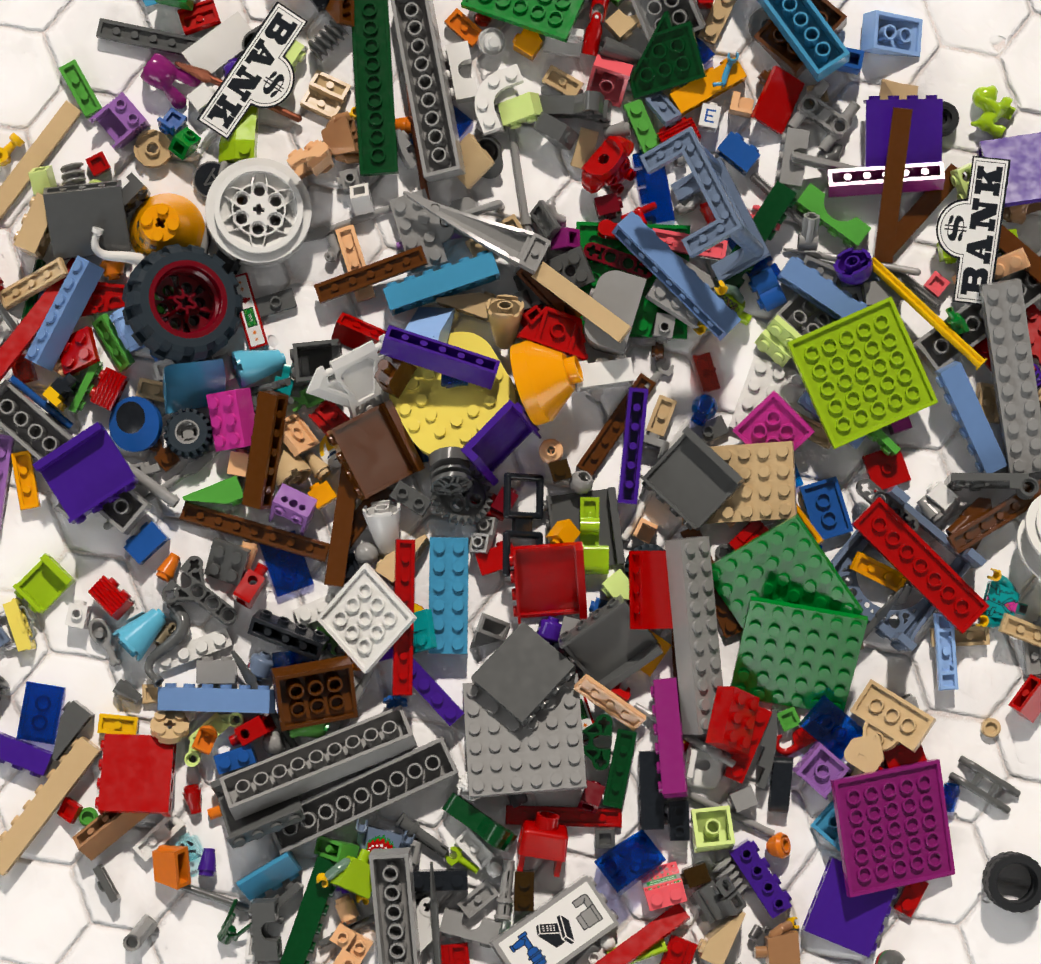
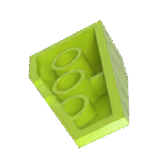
M250 106L228 140L221 137L219 142V163L222 161L235 163L248 158H257V107Z

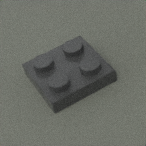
M217 537L214 538L204 574L238 586L245 575L251 550Z

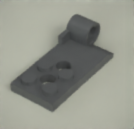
M578 246L545 261L547 265L578 288L596 282L582 246ZM569 266H573L576 270L572 277L566 274V269ZM518 275L513 276L518 292L512 295L518 297V301L524 302L523 313L535 305L540 307L545 304Z
M950 473L944 480V484L952 491H961L962 488H969V491H981V488L1016 489L1017 496L1023 500L1031 499L1039 490L1037 480L1029 477V473ZM1024 484L1031 487L1030 493L1023 489Z

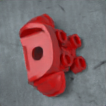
M608 136L581 167L583 188L592 194L598 192L604 185H611L610 191L620 195L624 190L623 181L625 179L632 181L636 177V171L630 168L631 163L628 159V156L634 150V143L621 136Z

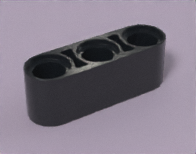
M774 756L768 797L769 812L788 813L793 757Z

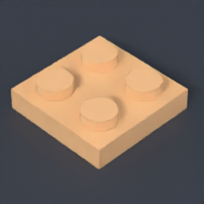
M298 413L285 418L282 441L294 457L316 447L320 443Z

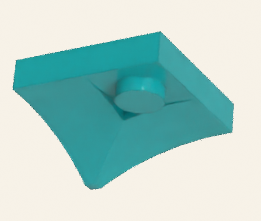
M431 609L414 612L417 619L414 621L413 655L437 647Z

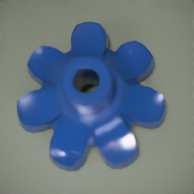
M388 695L383 699V704H386V708L389 709L393 708V706L394 708L400 705L402 707L408 706L407 698L400 695Z

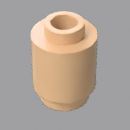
M349 894L336 899L335 908L341 922H346L348 925L357 921V916L360 914L353 898H350Z

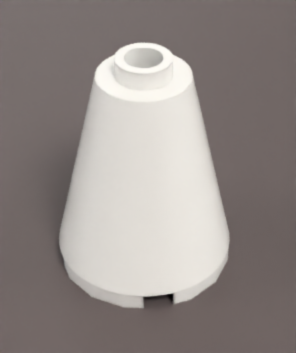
M380 500L372 502L369 508L364 506L362 509L363 515L378 552L386 556L395 551V540L398 539L401 504L399 502L393 504V500Z

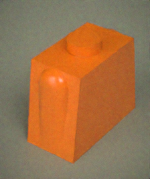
M160 845L156 850L152 851L154 881L177 890L191 884L188 846Z

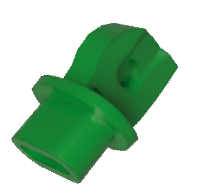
M953 307L946 309L948 315L946 320L950 324L951 329L958 335L970 331L965 319L959 313H955Z

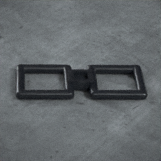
M509 472L504 474L503 516L506 519H512V530L503 532L502 574L505 577H511L510 571H514V569H510L509 561L511 538L535 539V545L543 544V534L532 531V520L543 519L544 477L541 474ZM511 480L536 482V512L511 511Z

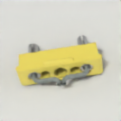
M13 598L10 602L2 604L4 610L0 611V614H2L0 618L7 617L15 641L6 644V650L10 651L17 648L18 652L36 649L34 640L36 633L33 627L36 621L34 617H30L26 606H23L21 599Z

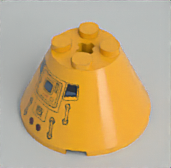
M172 193L158 194L142 202L135 210L129 226L130 241L136 253L146 256L153 251L161 250L164 246L179 244L181 247H187L189 244L201 247L205 223L199 209L187 198Z

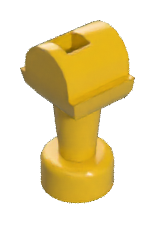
M14 132L9 136L11 141L4 148L0 147V166L2 167L8 163L10 164V155L16 146L21 147L25 143Z

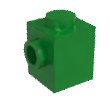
M186 127L174 135L168 149L181 160H184L196 151L201 137Z

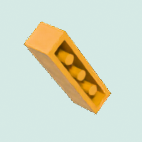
M727 58L720 62V66L716 68L710 67L705 70L707 77L688 82L683 87L679 85L673 88L669 95V100L684 116L702 106L703 103H707L746 80L747 75L738 60L736 63H733L724 87H713L712 83L722 82V74L728 62Z

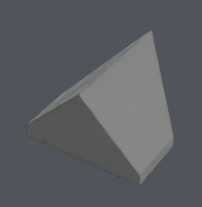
M482 613L469 649L497 641H504L510 623Z

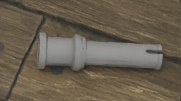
M503 859L500 894L496 898L498 903L494 918L511 920L510 907L513 903L511 890L515 860Z

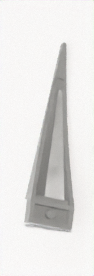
M403 191V195L511 265L518 266L533 275L551 243L550 240L535 232L484 219Z

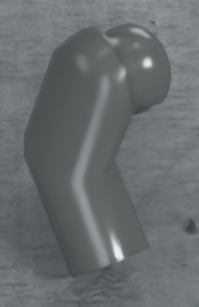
M835 143L831 153L821 154L819 157L838 162L843 145Z

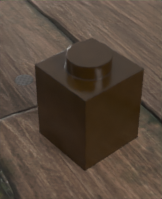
M567 458L548 464L553 484L572 478Z
M704 861L682 868L683 873L680 876L683 885L687 884L689 889L711 881Z

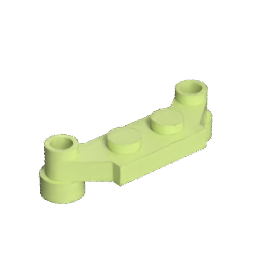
M216 712L200 727L212 725L218 733L217 737H219L228 727L236 728L244 723V716L237 712L231 714H219ZM235 716L240 718L239 723L234 721ZM199 728L188 737L190 745L184 761L189 767H195L201 761V752L191 748ZM192 755L196 756V762L191 760Z

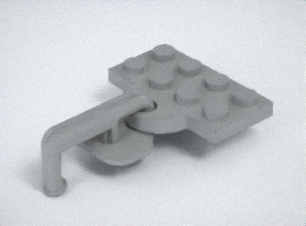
M426 189L413 192L415 195L428 199ZM404 195L389 200L404 251L421 245L428 265L411 270L412 274L448 262L443 243L450 240L454 233L467 237ZM470 197L454 200L449 206L478 217L494 210L501 213L505 209L502 200H495L476 207L474 200Z

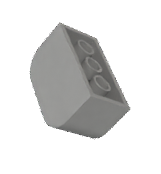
M608 271L599 278L595 289L591 288L589 296L632 327L647 279L622 271ZM583 316L582 320L585 321L583 334L585 335V341L590 347L615 356L624 355L631 330L623 341L619 343Z

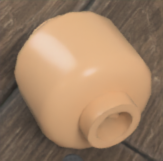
M549 438L544 440L539 447L540 459L547 464L560 461L563 456V446L556 439Z

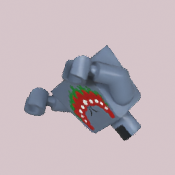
M359 819L356 822L357 842L360 846V851L361 848L371 852L373 849L410 847L416 836L414 834L413 837H408L406 834L407 830L404 834L371 826L368 825V820L365 821L364 825L359 823Z

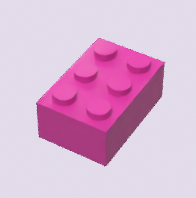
M250 387L206 395L216 452L251 446L255 414Z

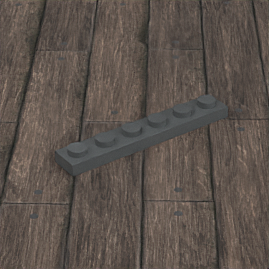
M104 18L99 19L96 37L100 39L183 55L182 52L201 39Z

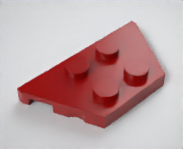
M545 306L517 335V338L537 343L568 356H576L577 359L583 361L588 360V354H586L585 335L582 332V319Z

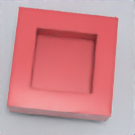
M934 271L923 286L938 298L950 282L937 271Z

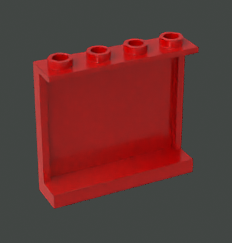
M582 541L512 547L513 554H509L510 566H514V571H510L511 583H515V588L512 589V600L517 602V605L513 606L514 617H518V624H521V618L579 614L580 619L588 618Z
M629 551L630 629H673L666 551Z
M105 734L104 740H101L100 745L103 757L99 759V770H101V778L97 779L99 797L95 799V808L98 809V812L101 815H104V812L152 813L171 817L177 743L164 744L159 742L155 736L153 738L152 735Z

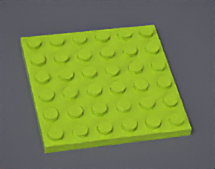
M892 296L786 343L832 449L843 446L938 403Z

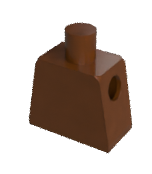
M386 356L379 361L378 370L374 378L384 392L399 399L417 367Z

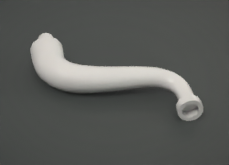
M92 227L91 249L99 258L138 265L146 257V255L136 252L103 250L99 246V238L103 234L104 229Z

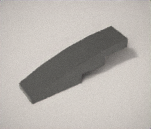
M773 708L770 710L772 714L759 745L763 746V749L756 765L763 767L756 786L762 789L766 788L776 752L778 732L777 710Z

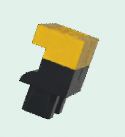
M68 373L63 380L57 378L42 395L63 412L68 407L64 404L65 400L69 396L75 397V391L80 387L81 383Z

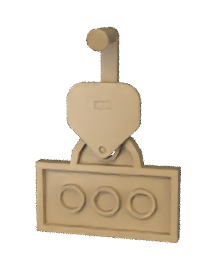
M870 679L850 710L851 713L865 721L863 736L853 738L844 751L845 760L855 766L850 776L877 771L884 761L883 751L893 749L898 743L916 752L936 722V719Z

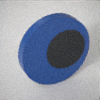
M132 396L121 400L113 408L109 418V431L112 439L120 448L129 452H142L150 449L156 444L162 432L163 421L158 407L144 397Z

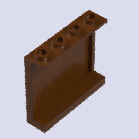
M391 399L327 431V440L331 446H334L337 452L335 454L340 464H343L345 476L349 481H352L354 485L353 491L356 497L361 500H366L368 497L399 480L425 469Z

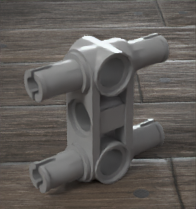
M822 79L812 91L805 94L796 107L797 112L787 125L790 128L798 129L805 118H809L826 131L827 135L818 148L827 153L836 140H841L852 125V118L861 106L855 101H851L842 114L838 113L821 100L822 95L830 85L825 79ZM804 101H812L813 108L807 109L804 106ZM835 123H842L844 130L837 131L834 127Z

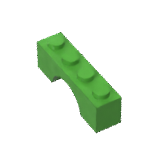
M810 183L795 204L797 206L796 209L802 214L815 212L820 215L819 226L823 225L828 229L827 232L833 237L838 236L842 239V243L848 248L853 247L856 249L871 230V227L858 217L848 221H838L832 218L824 206L825 193Z

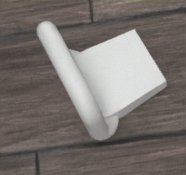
M689 743L685 762L687 785L703 789L716 787L721 781L724 763L715 761L711 758V755ZM696 760H708L710 763L709 769L702 771L696 768Z

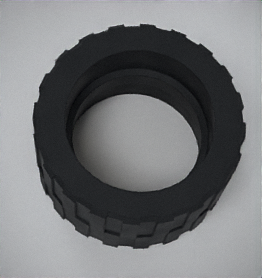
M1007 851L999 853L987 862L982 873L984 892L993 904L1012 913H1023L1034 909L1040 903L1041 867L1036 860L1020 852ZM1012 863L1023 865L1027 868L1031 877L1028 892L1018 900L1004 898L997 887L999 873L1004 867Z

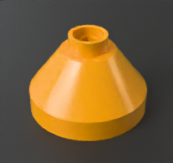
M528 340L510 347L512 372L527 415L536 426L553 421L575 391V384L584 380L577 357L571 356L567 358L562 352Z

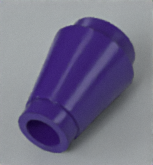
M204 848L197 869L200 876L214 877V873L217 872L215 849Z

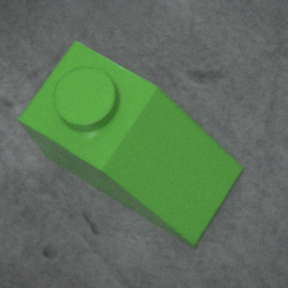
M321 835L317 838L314 854L339 862L347 856L357 858L360 846L348 841Z

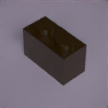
M515 869L514 911H534V870H523L522 872Z

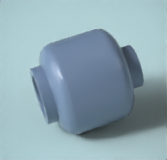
M261 651L260 654H252L247 664L253 675L257 677V681L268 679L271 669L274 668V661L270 659L271 655L264 651Z

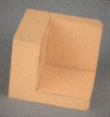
M733 91L728 114L750 118L754 100L741 97V92Z
M641 517L632 536L650 544L658 525Z

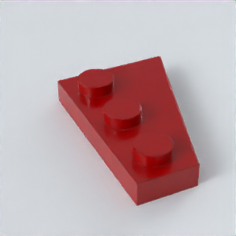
M98 282L80 317L125 307V302L122 300L124 284Z

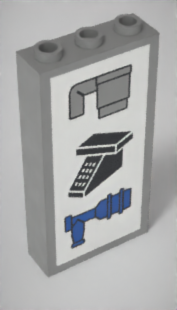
M583 875L488 943L502 964H565L619 925L617 921L619 917L613 909L610 910L607 906L608 900L604 894H599L595 888L597 884L591 876Z

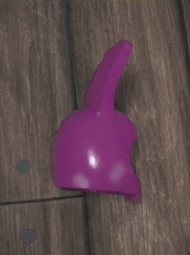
M155 53L146 63L140 76L147 84L163 91L169 102L176 109H183L187 101L185 96L172 85L173 82L178 80L191 87H196L201 83L199 79L183 69L177 68L169 59L159 53Z

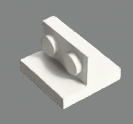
M576 20L567 43L545 36L543 53L580 59L587 20Z

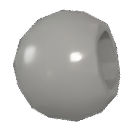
M576 471L572 474L569 485L576 494H586L593 487V478L587 471Z
M370 542L361 543L355 549V559L361 565L364 563L373 565L378 560V549Z
M271 731L266 734L262 742L264 750L271 755L280 754L286 748L284 737L278 731Z

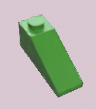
M233 476L185 495L182 498L187 502L232 504L234 507L242 504L244 490L239 477Z

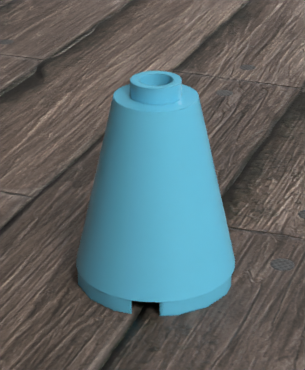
M235 350L231 352L233 369L236 371L237 375L235 377L240 388H245L283 369V365L286 364L284 353H280L279 350Z
M151 609L117 629L112 635L114 638L118 636L120 639L118 643L132 657L136 655V660L140 661L166 624V616L160 609Z

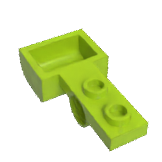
M580 497V541L583 543L585 574H609V545H599L600 497Z

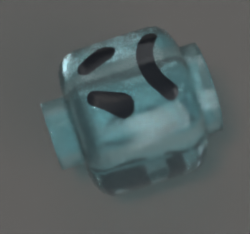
M188 832L178 837L180 841L176 842L175 846H188L189 862L201 857L204 849L196 834L190 836Z

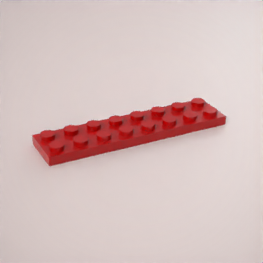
M877 497L851 524L961 634L989 607L881 497Z

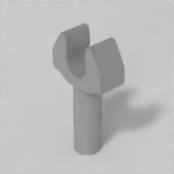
M666 358L660 359L655 364L657 371L650 378L655 383L662 376L670 377L673 373L674 365H671L668 370L662 369V365L667 360ZM647 382L644 386L648 389L651 384Z

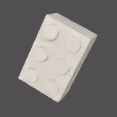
M626 355L615 356L614 360L599 358L594 363H588V360L579 361L584 380L575 384L576 393L633 385L634 374L631 357L627 358Z

